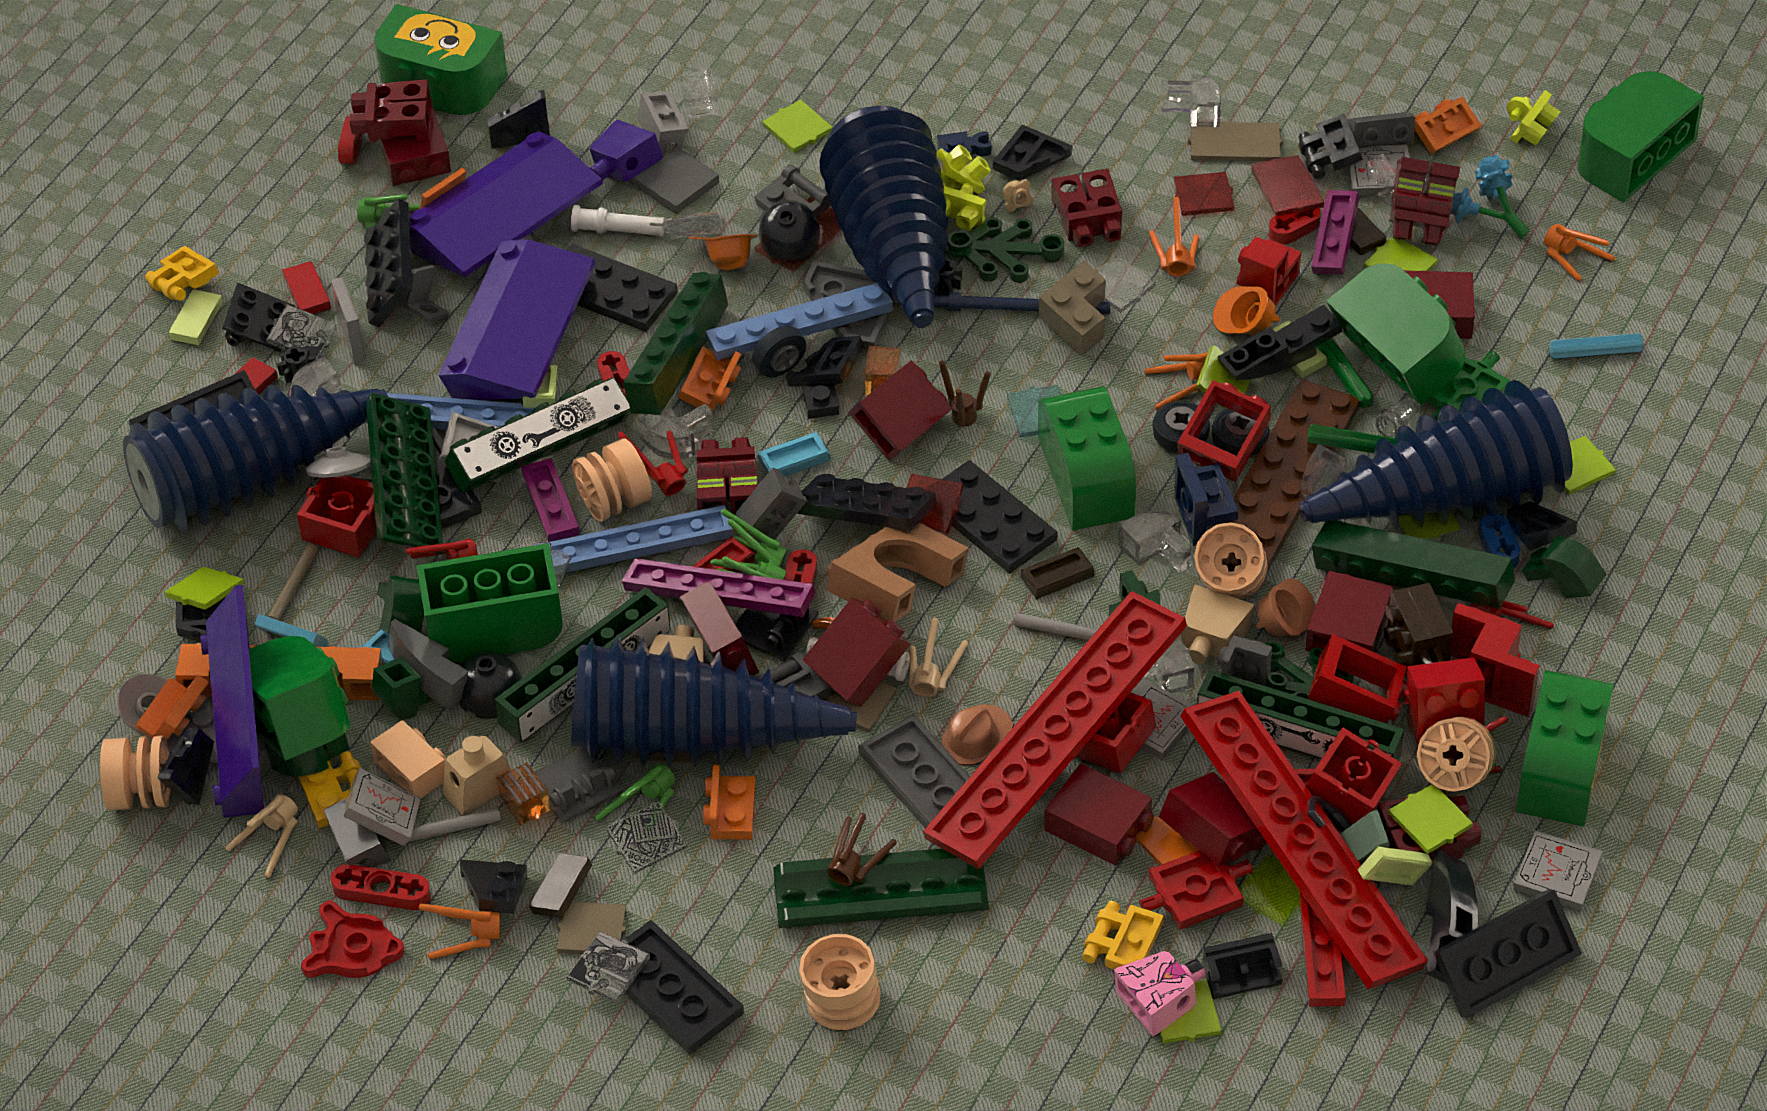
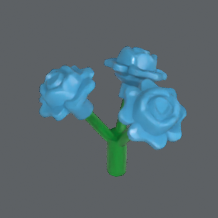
M1497 154L1487 156L1479 162V168L1475 171L1476 180H1482L1478 184L1480 196L1486 195L1487 198L1494 196L1496 201H1500L1505 213L1480 207L1481 204L1472 202L1469 190L1465 187L1462 193L1455 192L1453 196L1451 214L1455 216V223L1459 224L1462 218L1468 214L1477 216L1480 213L1505 220L1520 238H1523L1530 231L1512 211L1507 200L1506 189L1513 185L1511 182L1512 174H1505V171L1510 168L1508 159L1501 160Z

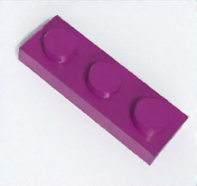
M1327 190L1311 265L1314 274L1344 275L1360 199L1358 191Z
M552 458L521 466L522 477L548 542L580 535L578 523Z

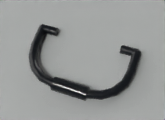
M1311 796L1309 798L1307 815L1318 828L1323 827L1325 821L1316 812V804L1328 813V818L1341 833L1353 825L1339 808H1334L1324 798L1320 796ZM1372 880L1375 886L1379 889L1380 881Z

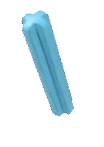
M1635 333L1552 340L1549 345V352L1553 359L1634 353L1642 351L1643 339L1641 334Z

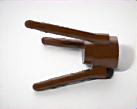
M941 360L939 366L948 396V404L952 407V420L959 426H970L977 419V411L983 409V398L991 373L989 371L985 372L976 398H973L968 393H962L960 389L956 390L955 396L944 360Z
M860 813L847 843L846 839L852 818H845L833 858L827 867L828 876L837 884L850 886L854 880L862 883L865 875L897 844L895 839L890 840L861 867V857L852 849L866 819L865 813Z

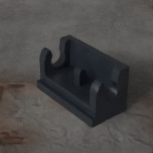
M1272 933L1203 947L1202 966L1205 970L1213 999L1282 985V976L1279 967H1282V962Z

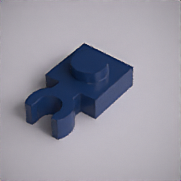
M967 131L937 135L938 149L942 148L948 153L960 144L970 152L971 157L972 154L979 156L992 154V145L989 143L988 132H978L973 137H968Z

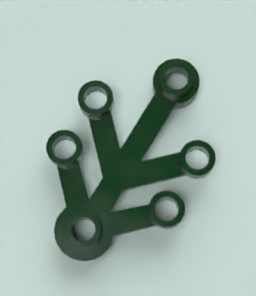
M990 217L984 221V224L971 232L964 230L951 232L948 236L946 252L954 258H966L979 269L980 278L990 282L998 277V266L995 262L987 261L979 254L988 253L1010 271L1012 281L1023 283L1029 277V268L1025 263L1017 261L1010 254L1041 255L1048 262H1056L1064 254V240L1059 235L1048 234L1041 238L1040 243L1011 242L1016 238H1029L1032 235V222L1028 219H1018L1012 227L1002 232L1001 220ZM986 236L993 238L989 241H980Z
M1273 641L1266 642V645L1272 646L1270 671L1272 673L1268 675L1265 686L1308 699L1318 661L1324 649L1315 647L1310 651L1307 662L1312 667V677L1285 657L1282 645ZM1336 668L1334 676L1353 684L1354 675ZM1281 669L1297 682L1288 681L1285 675L1277 671Z

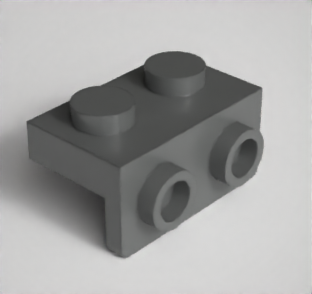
M1401 112L1347 119L1358 148L1414 141L1415 117L1413 113L1405 114Z
M1233 635L1229 646L1222 647L1217 665L1222 667L1221 673L1265 686L1271 671L1272 646Z

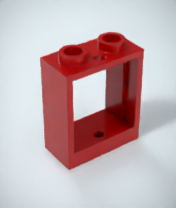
M1212 380L1177 442L1178 455L1189 453L1192 463L1201 467L1219 464L1224 477L1236 482L1271 420V405H1268L1259 396L1252 395L1250 397L1239 392L1232 384L1226 382L1221 384ZM1216 404L1256 421L1237 456L1198 439Z
M1332 634L1319 658L1307 698L1386 724L1389 720L1394 722L1402 707V703L1399 701L1403 697V691L1407 688V682L1403 680L1407 667ZM1336 668L1387 690L1386 697L1379 696L1334 676Z

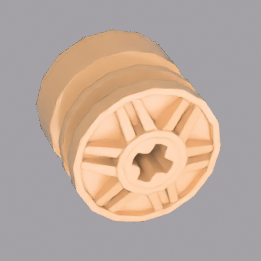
M620 439L604 446L602 457L596 452H590L586 458L579 457L572 462L573 476L580 497L591 515L598 522L609 519L610 514H620L622 503L628 508H634L650 501L652 498V487L644 463L634 446L627 439Z
M1232 522L1217 524L1207 530L1197 542L1194 554L1195 565L1206 588L1243 600L1256 593L1265 582L1268 571L1266 553L1257 535L1246 526ZM1235 558L1239 565L1235 566L1234 571L1230 572L1226 565L1230 564L1231 559Z
M1464 717L1442 720L1428 728L1419 741L1417 751L1419 768L1427 781L1439 789L1452 792L1472 788L1485 780L1494 768L1497 755L1494 739L1487 728L1474 719ZM1453 745H1456L1457 751L1463 752V758L1458 759L1456 764H1454L1453 758L1447 757V751L1453 750Z
M164 735L154 736L151 746L147 736L140 737L136 752H133L128 737L103 740L100 754V779L103 801L108 811L131 809L134 804L135 794L139 795L144 809L152 806L153 797L158 808L169 805L171 790L158 779L159 772L170 756Z
M848 934L828 935L819 938L808 946L801 957L799 972L810 1015L820 1025L832 1030H849L859 1027L871 1019L880 1005L881 992L875 961L870 948L861 939Z

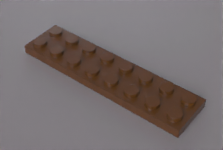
M1301 379L1233 497L1238 509V520L1229 522L1244 525L1257 535L1266 553L1268 571L1300 515L1299 503L1304 502V498L1312 494L1337 449L1336 447L1309 443L1307 441V432L1310 425L1316 424L1347 430L1359 409L1360 401L1357 397ZM1233 558L1231 559V563L1226 566L1228 567L1229 571L1232 572L1234 571L1235 566L1239 564L1237 560Z

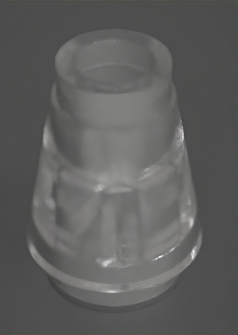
M1407 397L1381 410L1376 419L1378 431L1383 436L1395 437L1396 431L1400 426H1408L1419 411V405L1413 398Z

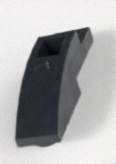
M1322 305L1276 332L1271 327L1261 331L1219 355L1218 361L1235 380H1250L1272 375L1296 366L1317 355L1316 347L1342 332V324L1325 305Z
M1438 849L1434 851L1426 914L1434 918L1426 974L1446 983L1433 952L1478 928V905L1475 885L1466 863Z

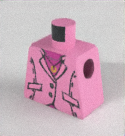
M1166 951L1114 969L1116 992L1152 1037L1194 1007L1196 1004L1194 983L1206 977L1205 970L1198 959L1195 958L1180 966L1170 952Z

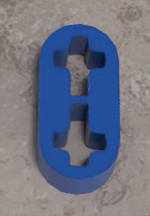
M1500 514L1484 516L1480 522L1479 537L1485 552L1512 558L1514 569L1519 563L1521 549L1509 521ZM1495 531H1500L1499 536H1496ZM1500 548H1503L1505 554L1500 552Z

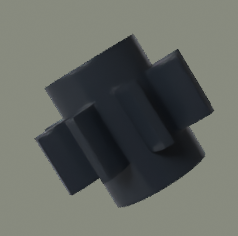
M945 258L944 266L939 272V282L933 290L936 295H949V292L961 289L963 269L956 268L954 260Z
M291 347L285 353L280 354L281 362L277 363L280 376H285L287 384L303 385L311 378H315L313 370L318 368L316 356H310L308 348Z

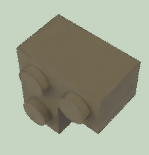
M1084 260L1039 296L1038 317L1080 355H1083L1104 338L1105 317L1095 307L1105 300L1106 279Z

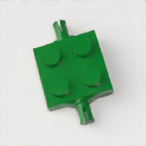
M1489 351L1481 361L1465 357L1464 365L1457 376L1426 401L1438 408L1431 416L1437 421L1439 411L1444 405H1451L1459 410L1462 400L1466 396H1473L1482 401L1483 394L1489 388H1496L1504 393L1505 387L1510 380L1497 374L1492 369L1500 360L1499 355L1496 352L1494 353V351Z

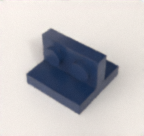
M1189 453L1176 455L1174 500L1191 542L1195 546L1206 532L1207 526L1238 520V509L1219 464L1195 468Z

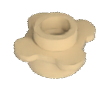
M1014 180L1004 187L1002 196L1006 201L1005 209L1008 212H1014L1016 208L1028 207L1032 204L1033 198L1030 196L1029 191L1031 183L1028 180Z

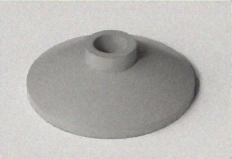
M343 446L332 447L326 450L327 456L308 465L306 472L309 476L319 478L344 476L368 468L371 465V459L362 454L346 452V447Z
M152 674L136 675L128 679L119 690L117 696L119 714L123 721L139 734L145 735L135 726L145 712L142 707H149L167 682L164 678Z

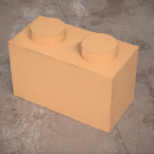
M403 720L370 742L374 763L400 788L423 798L444 783L446 757L438 748L433 749L427 744L425 737L417 728L412 729Z

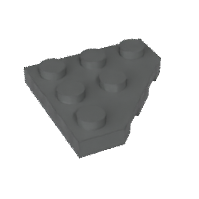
M813 260L804 279V291L814 301L875 284L876 282L870 279L864 270ZM889 295L890 299H891L892 302H893V306H894L895 301H894V299L892 298V295ZM891 312L832 329L838 337L861 336L864 343L863 349L875 351Z

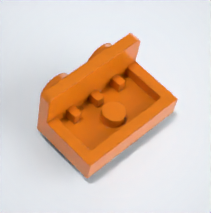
M702 346L677 398L712 414L717 403L723 406L731 389L726 387L727 382L734 383L740 372L741 366L736 363L741 353L735 351L731 360L727 358L716 360L713 352Z
M197 674L188 688H186L173 678H169L136 723V728L151 739L154 736L164 735L167 741L172 733L179 736L190 721L185 717L189 709L195 713L207 697L201 692L209 681Z

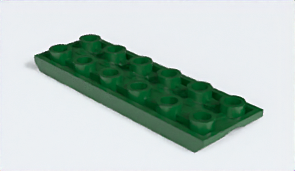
M370 393L366 410L377 539L413 547L443 544L430 407ZM443 551L432 552V553L442 554Z
M942 848L888 853L865 875L862 883L854 880L850 886L837 884L828 876L827 867L832 858L782 862L773 868L779 928L989 910L984 864L978 869ZM875 854L860 855L861 867L865 865Z

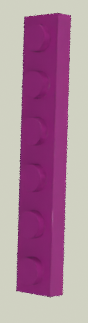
M637 558L633 560L622 580L625 591L639 592L646 587L655 595L681 599L680 596L710 581L725 606L799 617L804 616L816 594L813 584Z

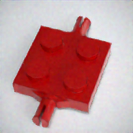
M1199 850L1149 869V879L1157 890V894L1140 899V908L1149 911L1160 907L1165 908L1171 914L1180 930L1243 906L1244 897L1236 886L1235 879L1252 874V865L1246 859L1232 866L1227 865V863L1218 866Z

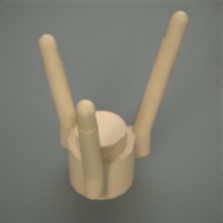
M936 617L932 618L924 662L919 667H917L916 647L910 646L909 648L910 678L908 686L915 694L922 697H933L938 691L943 692L945 690L949 676L968 645L966 640L962 641L941 675L939 667L931 663L938 625Z
M277 794L263 810L247 822V827L226 845L225 850L231 851L262 823H265L266 826L273 830L284 828L265 872V877L270 878L291 831L298 824V821L294 818L298 812L295 802L286 795Z

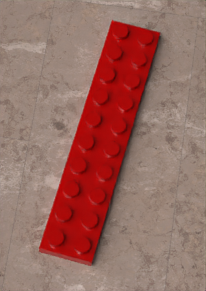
M1131 591L923 830L925 839L980 869L1187 627L1185 617Z
M1236 691L1184 708L1180 716L1366 988L1369 990L1422 970L1428 960L1373 881L1361 877L1358 871L1361 864L1322 808L1316 804V812L1325 821L1323 827L1318 828L1308 817L1307 803L1313 795L1241 692Z

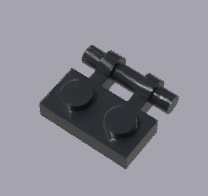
M1344 113L1316 124L1318 133L1310 135L1309 132H1302L1298 136L1300 152L1303 156H1306V167L1315 179H1322L1325 176L1324 168L1326 165L1332 164L1334 171L1363 160ZM1325 147L1326 150L1317 153L1318 148Z

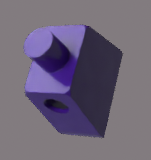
M618 119L590 146V153L594 161V165L590 169L602 178V181L608 176L623 182L629 181L663 158L655 133Z

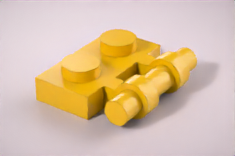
M183 246L160 261L162 265L160 269L155 272L148 271L145 279L149 282L151 288L156 291H162L167 298L182 301L186 297L184 288L190 286L196 289L205 286L210 282V279L220 273L215 263L192 249Z
M349 751L340 754L341 766L333 769L330 761H327L328 769L311 775L298 776L318 828L330 825L324 809L349 797L350 790L342 792L339 784L349 781L350 786H352L354 776L359 768H361L359 761L354 759Z
M1108 901L1105 909H1101L1095 919L1097 925L1094 932L1088 934L1084 942L1085 951L1082 959L1092 964L1098 955L1106 954L1105 967L1114 970L1120 966L1148 957L1163 925L1164 915L1134 905H1130L1126 915L1118 913L1120 905L1117 902ZM1118 930L1115 939L1107 937L1109 931Z

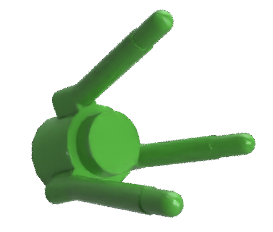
M401 194L360 199L357 207L358 222L365 223V230H368L369 227L374 226L380 220L383 211L392 206L385 203L395 202L398 198L407 200L408 196ZM409 205V211L418 210L420 205Z
M721 510L723 516L733 519L745 531L764 542L760 545L772 556L781 560L779 567H782L788 549L781 547L779 541L769 538L728 510ZM733 536L747 548L756 551L742 537ZM757 552L755 561H762L764 563H767V561ZM711 560L713 566L735 569L723 563L722 560ZM739 562V563H742V564H744V565H746V566H748V567H750V568H752V569H754V570L756 569V567H757V565H758V564H751V563Z
M729 519L728 524L767 563L760 561L754 570L728 557H723L722 562L748 575L783 580L786 571L779 567L781 560L772 556L733 519ZM721 568L718 569L719 571L732 572Z
M655 763L639 781L595 816V820L600 821L641 790L648 798H661L659 801L661 807L656 808L662 810L654 811L653 813L656 824V813L659 820V813L662 814L668 800L675 794L671 788L675 783L673 772L664 764ZM651 817V822L648 825H654L653 817ZM649 826V827H647L648 830H649V833H651L650 827H651V829H652V831H653V827H655V826Z

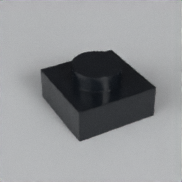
M834 384L803 387V397L808 419L839 415V404Z

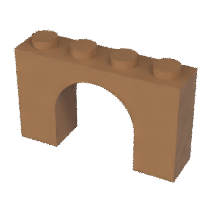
M918 523L912 531L885 527L876 534L870 535L867 540L858 546L852 547L849 552L830 563L827 570L829 579L826 590L846 601H849L852 597L862 602L869 599L881 608L882 613L880 616L885 621L891 619L896 622L910 612L916 584L884 567L909 569L947 587L963 575L969 548L921 523Z

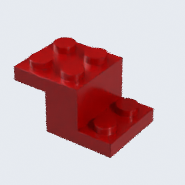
M1458 603L1453 612L1451 626L1453 639L1450 656L1459 659L1475 658L1485 679V702L1529 717L1534 705L1540 665L1517 657L1522 625L1481 611L1478 608Z

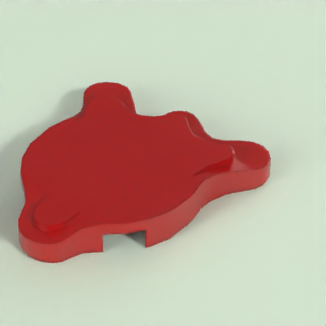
M328 900L319 907L320 918L327 928L323 931H313L309 935L313 952L302 961L301 970L302 974L307 978L331 973L347 978L367 977L377 973L388 964L400 960L405 952L404 944L383 925V921L378 917L364 913H348L335 902Z

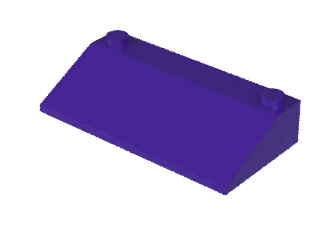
M539 131L532 133L526 137V140L422 209L412 212L409 217L411 253L466 277L494 258L501 241L521 240L603 184L602 178L557 138Z
M529 239L501 241L438 374L452 398L471 400L517 399L524 396L535 398L596 264L595 259Z
M236 585L206 621L207 634L200 635L202 655H209L220 785H213L215 806L222 805L223 818L254 815L264 809L243 585Z

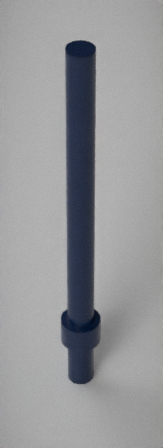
M949 292V295H935L933 300L934 307L948 308V311H961V308L1019 311L1039 310V299L962 296V293ZM1102 301L1095 309L1101 314H1110V302Z

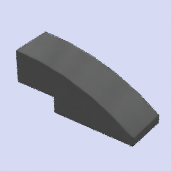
M394 619L390 624L388 648L394 660L402 657L421 676L420 689L433 700L450 710L462 699L469 671L448 660V648Z

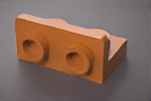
M1463 96L1454 101L1448 98L1438 104L1434 112L1429 114L1427 111H1423L1415 116L1414 135L1418 134L1430 154L1433 155L1478 131L1482 125Z
M713 765L712 777H706L705 795L706 798H711L710 805L704 804L703 822L704 825H710L711 839H753L755 776H721L720 765Z

